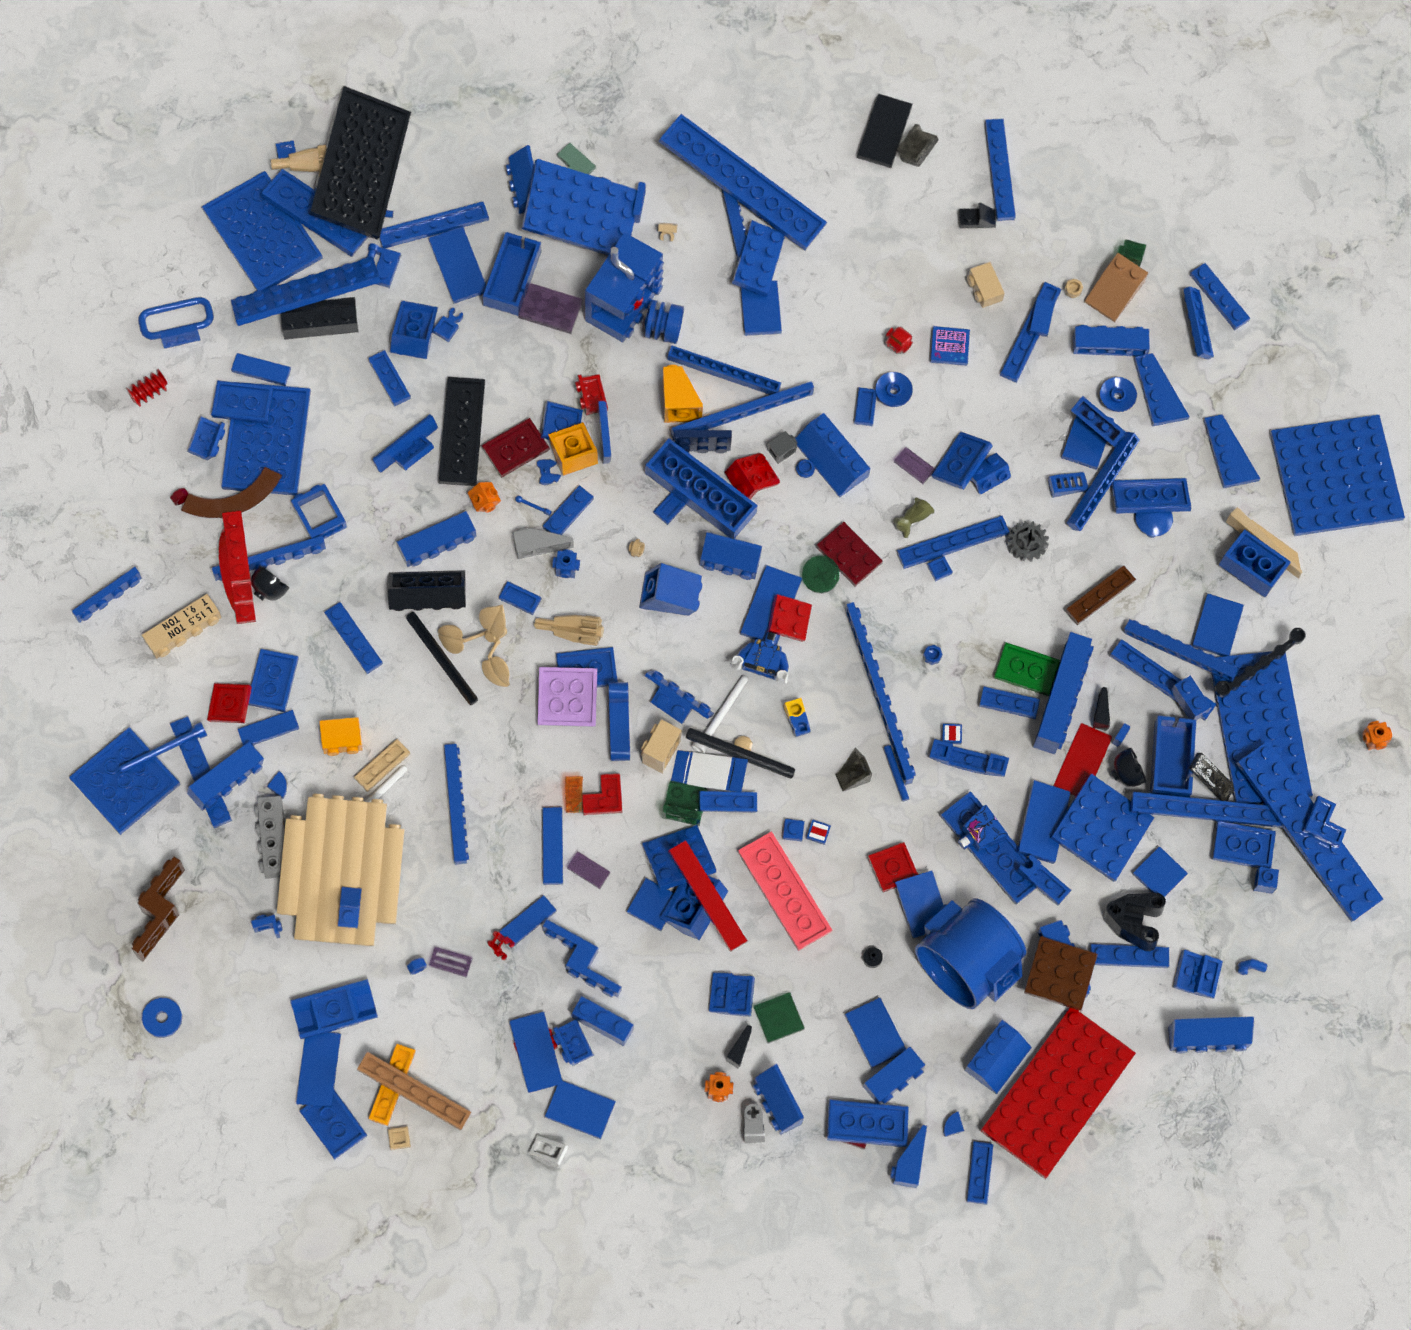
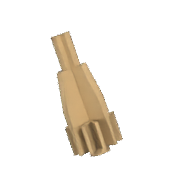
M318 145L317 148L289 154V158L271 159L272 170L290 168L291 171H320L326 145Z
M587 615L555 616L554 620L536 618L534 624L535 629L552 631L555 636L586 645L597 646L604 633L601 617Z

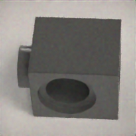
M787 431L768 442L767 451L777 464L796 453L797 449L796 439L793 435H789Z

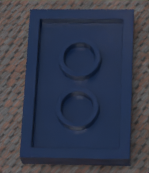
M675 430L674 442L688 453L690 451H697L698 453H707L708 451L726 453L731 451L732 430Z

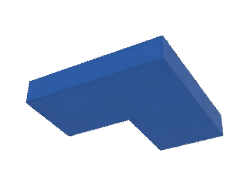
M1317 796L1303 832L1339 848L1346 829L1329 821L1336 804L1321 796Z

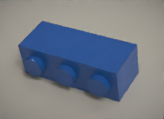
M1084 396L1071 409L1074 415L1114 448L1127 434L1126 431Z
M582 996L572 1012L574 1020L577 1019L578 1022L622 1046H625L634 1030V1024Z
M909 1047L866 1081L863 1088L876 1104L882 1102L886 1104L893 1098L892 1094L895 1091L901 1092L909 1085L907 1082L911 1078L916 1080L924 1073L925 1063Z

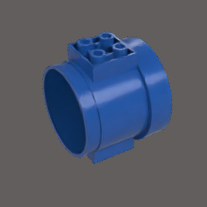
M973 898L968 902V905L961 908L951 900L940 908L939 913L926 921L924 926L926 937L915 947L917 959L931 980L949 998L962 1007L973 1010L987 997L996 1002L1022 977L1021 959L1026 955L1025 944L1012 924L987 902Z

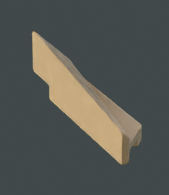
M1237 507L1229 515L1226 523L1240 533L1244 529L1291 561L1286 570L1299 579L1303 572L1300 568L1298 553L1255 521L1250 520Z

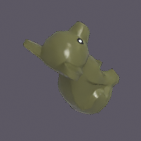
M915 498L914 505L906 511L905 515L894 519L893 522L896 528L904 533L905 538H908L910 535L911 524L922 521L929 515L934 514L933 507L927 501Z

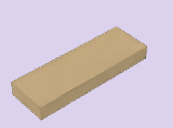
M396 739L355 775L354 779L368 792L410 755V751Z

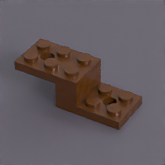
M175 856L165 862L160 875H156L151 880L149 889L143 891L138 897L139 902L137 904L142 913L152 919L146 924L145 932L142 936L136 937L132 943L133 947L131 949L142 962L179 916L175 905L164 898L185 871L181 861Z

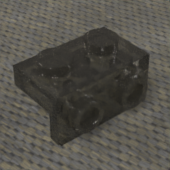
M915 124L897 149L902 162L920 167L938 142L937 135L922 131L920 125Z

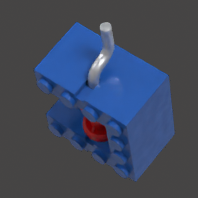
M624 232L615 247L611 248V253L585 290V321L622 343L626 338L629 339L634 332L633 327L635 324H639L643 319V311L650 308L654 296L659 295L663 288V253Z

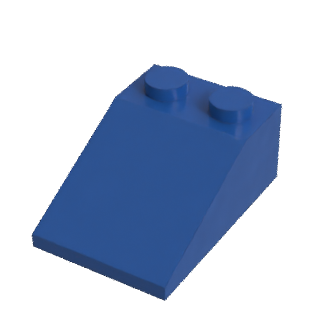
M401 300L392 333L390 353L427 359L438 307Z

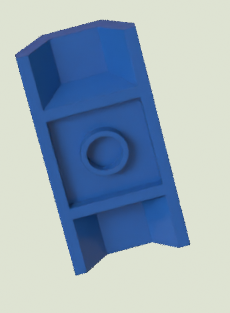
M368 979L291 1000L300 1039L325 1034L378 1018Z

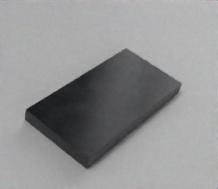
M878 93L857 158L892 168L913 104Z

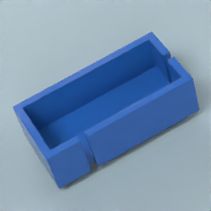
M508 232L505 233L483 294V306L519 316L542 252L541 242L525 238L524 248H522V236Z
M1158 716L1154 722L1150 794L1190 798L1193 787V777L1191 776L1194 770L1196 720L1179 718L1175 727H1172L1175 717Z

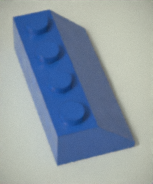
M825 413L811 421L795 438L799 450L808 460L813 462L815 469L839 498L869 477L871 468Z
M1254 1016L1174 1019L1168 1027L1170 1051H1176L1178 1054L1187 1053L1188 1050L1204 1053L1207 1052V1049H1215V1052H1225L1227 1049L1235 1048V1051H1246L1252 1045Z

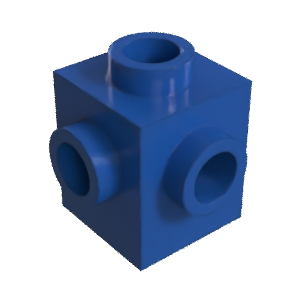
M568 549L558 551L557 557L553 558L552 568H556V576L575 578V573L580 568V560L577 559V553Z

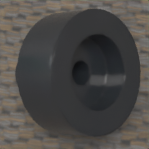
M875 947L868 948L863 954V962L869 968L878 967L883 960L882 952Z

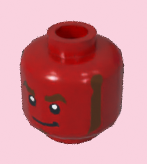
M901 326L896 329L891 328L885 335L888 338L886 345L896 354H905L913 344L912 335Z

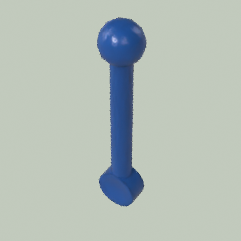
M519 495L515 498L517 503L522 502L544 512L548 516L552 513L551 510L526 501Z

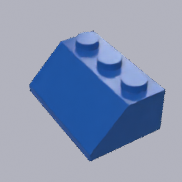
M530 145L509 156V164H506L507 175H511L512 178L509 181L510 190L515 192V197H512L514 208H518L519 214L525 213L534 169Z
M1244 529L1226 552L1219 566L1263 597H1266L1291 561Z
M707 532L700 566L709 571H721L725 575H739L745 580L755 579L761 559L762 546Z
M708 876L720 897L724 900L728 893L727 888L720 880ZM688 883L678 886L660 916L661 920L681 933L699 941L711 922Z
M1001 1020L967 1065L965 1071L997 1095L1032 1047L1016 1029L1004 1020Z
M773 1065L755 1077V1084L752 1085L757 1096L761 1095L764 1101L761 1103L766 1114L770 1113L773 1119L770 1122L774 1131H779L780 1135L802 1125L804 1116L778 1065Z

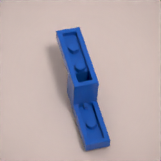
M546 920L543 925V931H545L544 934L554 940L558 938L564 946L570 949L575 948L566 964L567 973L577 979L581 977L590 987L595 988L597 986L603 989L602 992L609 997L614 995L618 998L622 987L589 969L598 954V947Z

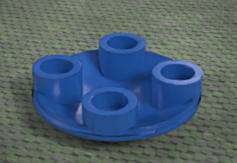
M1172 512L1136 513L1135 520L1143 533L1150 538L1164 535L1170 530L1173 524Z

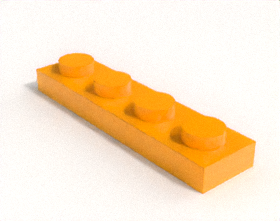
M396 1044L389 1065L408 1074L416 1050ZM381 1085L369 1120L388 1126L400 1095Z

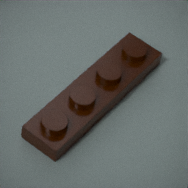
M1123 565L1069 606L1065 612L1078 626L1133 584L1136 578Z

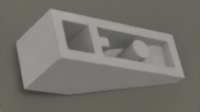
M526 527L519 528L513 532L518 559L574 548L572 537L534 528L527 529Z

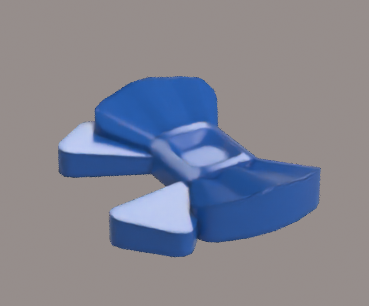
M543 459L537 462L536 465L541 471L540 484L550 485L554 481H559L561 475L550 473V468L554 467L557 462L551 459Z

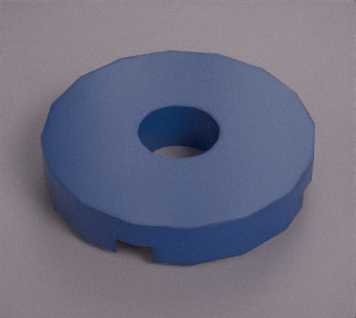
M158 998L146 1005L142 1013V1022L149 1034L157 1038H166L172 1036L180 1028L183 1016L180 1007L175 1001L168 998ZM160 1013L168 1015V1019L164 1023L157 1021V1016Z

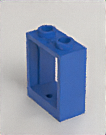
M325 484L321 486L316 485L305 494L300 493L291 500L292 507L310 539L323 536V539L347 528L346 521ZM325 495L337 518L312 530L300 506Z

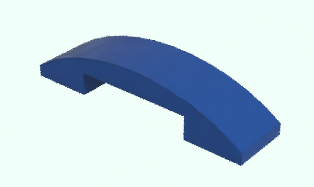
M934 739L929 757L951 767L999 777H1005L1009 762L1008 757L992 753L987 755L955 747L952 743Z

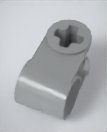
M754 1103L746 1106L744 1111V1143L765 1142L762 1109ZM751 1109L758 1113L755 1118L747 1114L750 1113Z

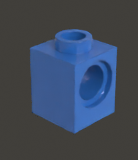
M1259 867L1255 872L1253 891L1273 894L1277 889L1279 870Z

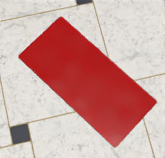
M1081 723L1056 778L1054 787L1070 791V794L1076 796L1090 774L1096 776L1112 736Z

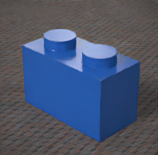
M1191 675L1173 686L1171 693L1188 719L1198 720L1208 714L1212 707Z

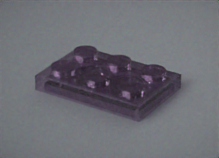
M530 283L518 318L572 334L583 299Z

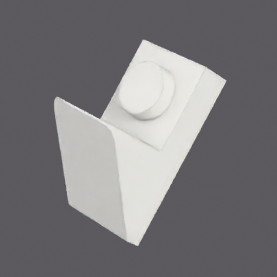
M537 1135L529 1154L535 1158L547 1161L557 1168L568 1146Z

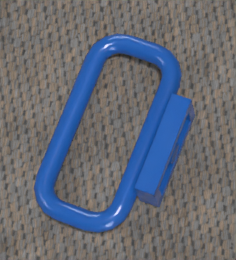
M195 297L148 308L142 311L138 317L142 335L150 340L161 338L164 349L200 341L198 330L208 327L214 320L212 306L203 297ZM197 304L204 306L206 313L204 321L158 332L148 331L146 318L150 315Z

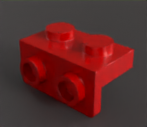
M580 374L578 375V381L575 382L577 393H581L582 398L579 399L581 410L585 409L586 415L598 413V402H606L600 374L584 378Z

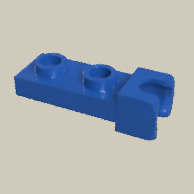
M1029 855L1027 863L1030 864L1031 868L1028 869L1021 865L1017 872L1058 906L1071 892V889L1045 868L1033 855Z

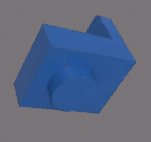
M260 915L251 921L255 933L274 928L276 938H281L279 933L283 931L281 921H276L275 915L268 917L267 915Z

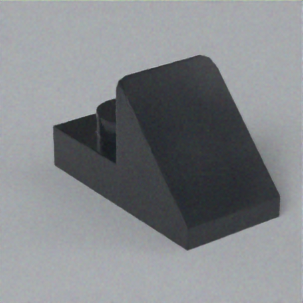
M978 203L977 208L959 209L958 211L959 229L996 228L995 209L985 204Z

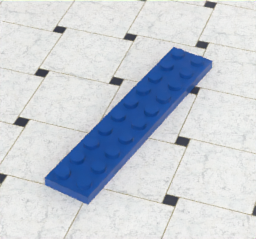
M680 114L660 138L659 142L803 250L809 247L826 226L827 221L683 114Z
M1269 741L1236 763L1351 922L1383 900V897L1342 842L1340 847L1336 848L1303 832L1314 803Z

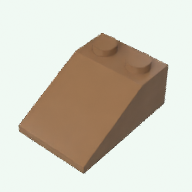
M1117 253L1084 303L1115 322L1145 283L1148 272Z

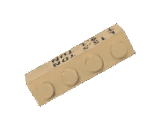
M208 594L142 634V637L155 658H162L167 656L170 650L176 646L184 645L187 639L200 635L206 627L217 624L219 619H221V615Z

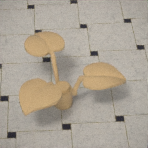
M503 605L486 607L480 611V623L487 630L463 639L461 629L455 625H444L438 629V636L442 645L453 654H459L463 651V642L465 643L485 635L488 642L495 644L488 654V660L482 662L483 673L495 685L503 687L510 685L509 669L506 662L498 656L492 657L495 649L501 643L500 639L507 634Z

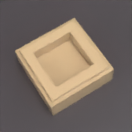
M408 1126L388 1129L390 1150L411 1147Z

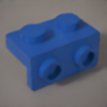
M200 417L187 452L207 461L212 457H216L219 451L218 442L222 440L225 434V423L217 424L204 417Z
M997 453L984 459L971 478V481L977 487L978 493L981 495L1010 479L1009 465Z
M577 1019L559 1028H553L555 1031L553 1038L557 1045L561 1044L564 1050L561 1052V1055L566 1063L569 1062L572 1066H575L594 1056Z

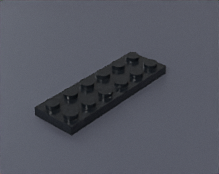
M448 377L439 484L477 485L485 379Z

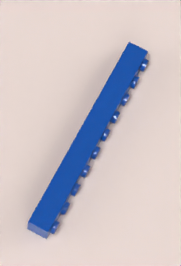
M721 189L736 256L739 261L746 238L744 233L746 228L742 224L744 222L743 216L740 215L741 206L738 205V200Z
M671 346L668 354L669 361L769 395L778 393L781 388V382L675 346Z
M1126 432L1127 434L1115 447L1067 521L1072 530L1081 531L1140 441L1134 432Z
M1129 619L1124 628V634L1233 682L1238 673L1236 665L1229 664L1223 659L1215 658L1212 654H1206L1201 649H1195L1190 644L1186 645L1182 641L1175 640L1167 634L1164 635L1158 630L1150 629L1147 625H1141L1136 620L1132 621Z
M447 744L444 746L455 865L467 864L469 852L466 853L468 841H465L467 829H464L466 818L463 817L465 806H462L464 795L461 794L463 783L460 782L462 772L459 771V766H461V760L458 759L460 749L457 747V744Z

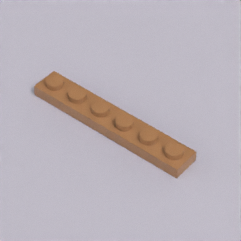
M369 1052L365 1054L357 1068V1071L460 1131L471 1114L467 1109Z

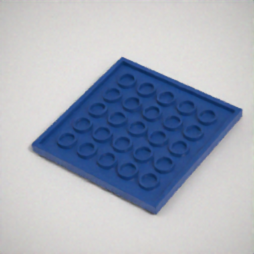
M1380 414L1271 430L1270 436L1294 536L1404 520L1405 515Z

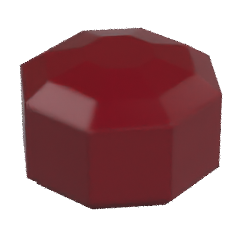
M179 488L171 494L170 499L175 506H178L186 501L189 493L185 488Z

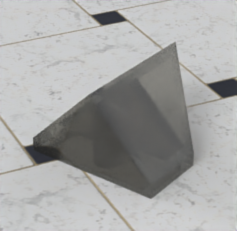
M855 747L840 771L835 775L842 791H847L870 782L872 772L865 756Z

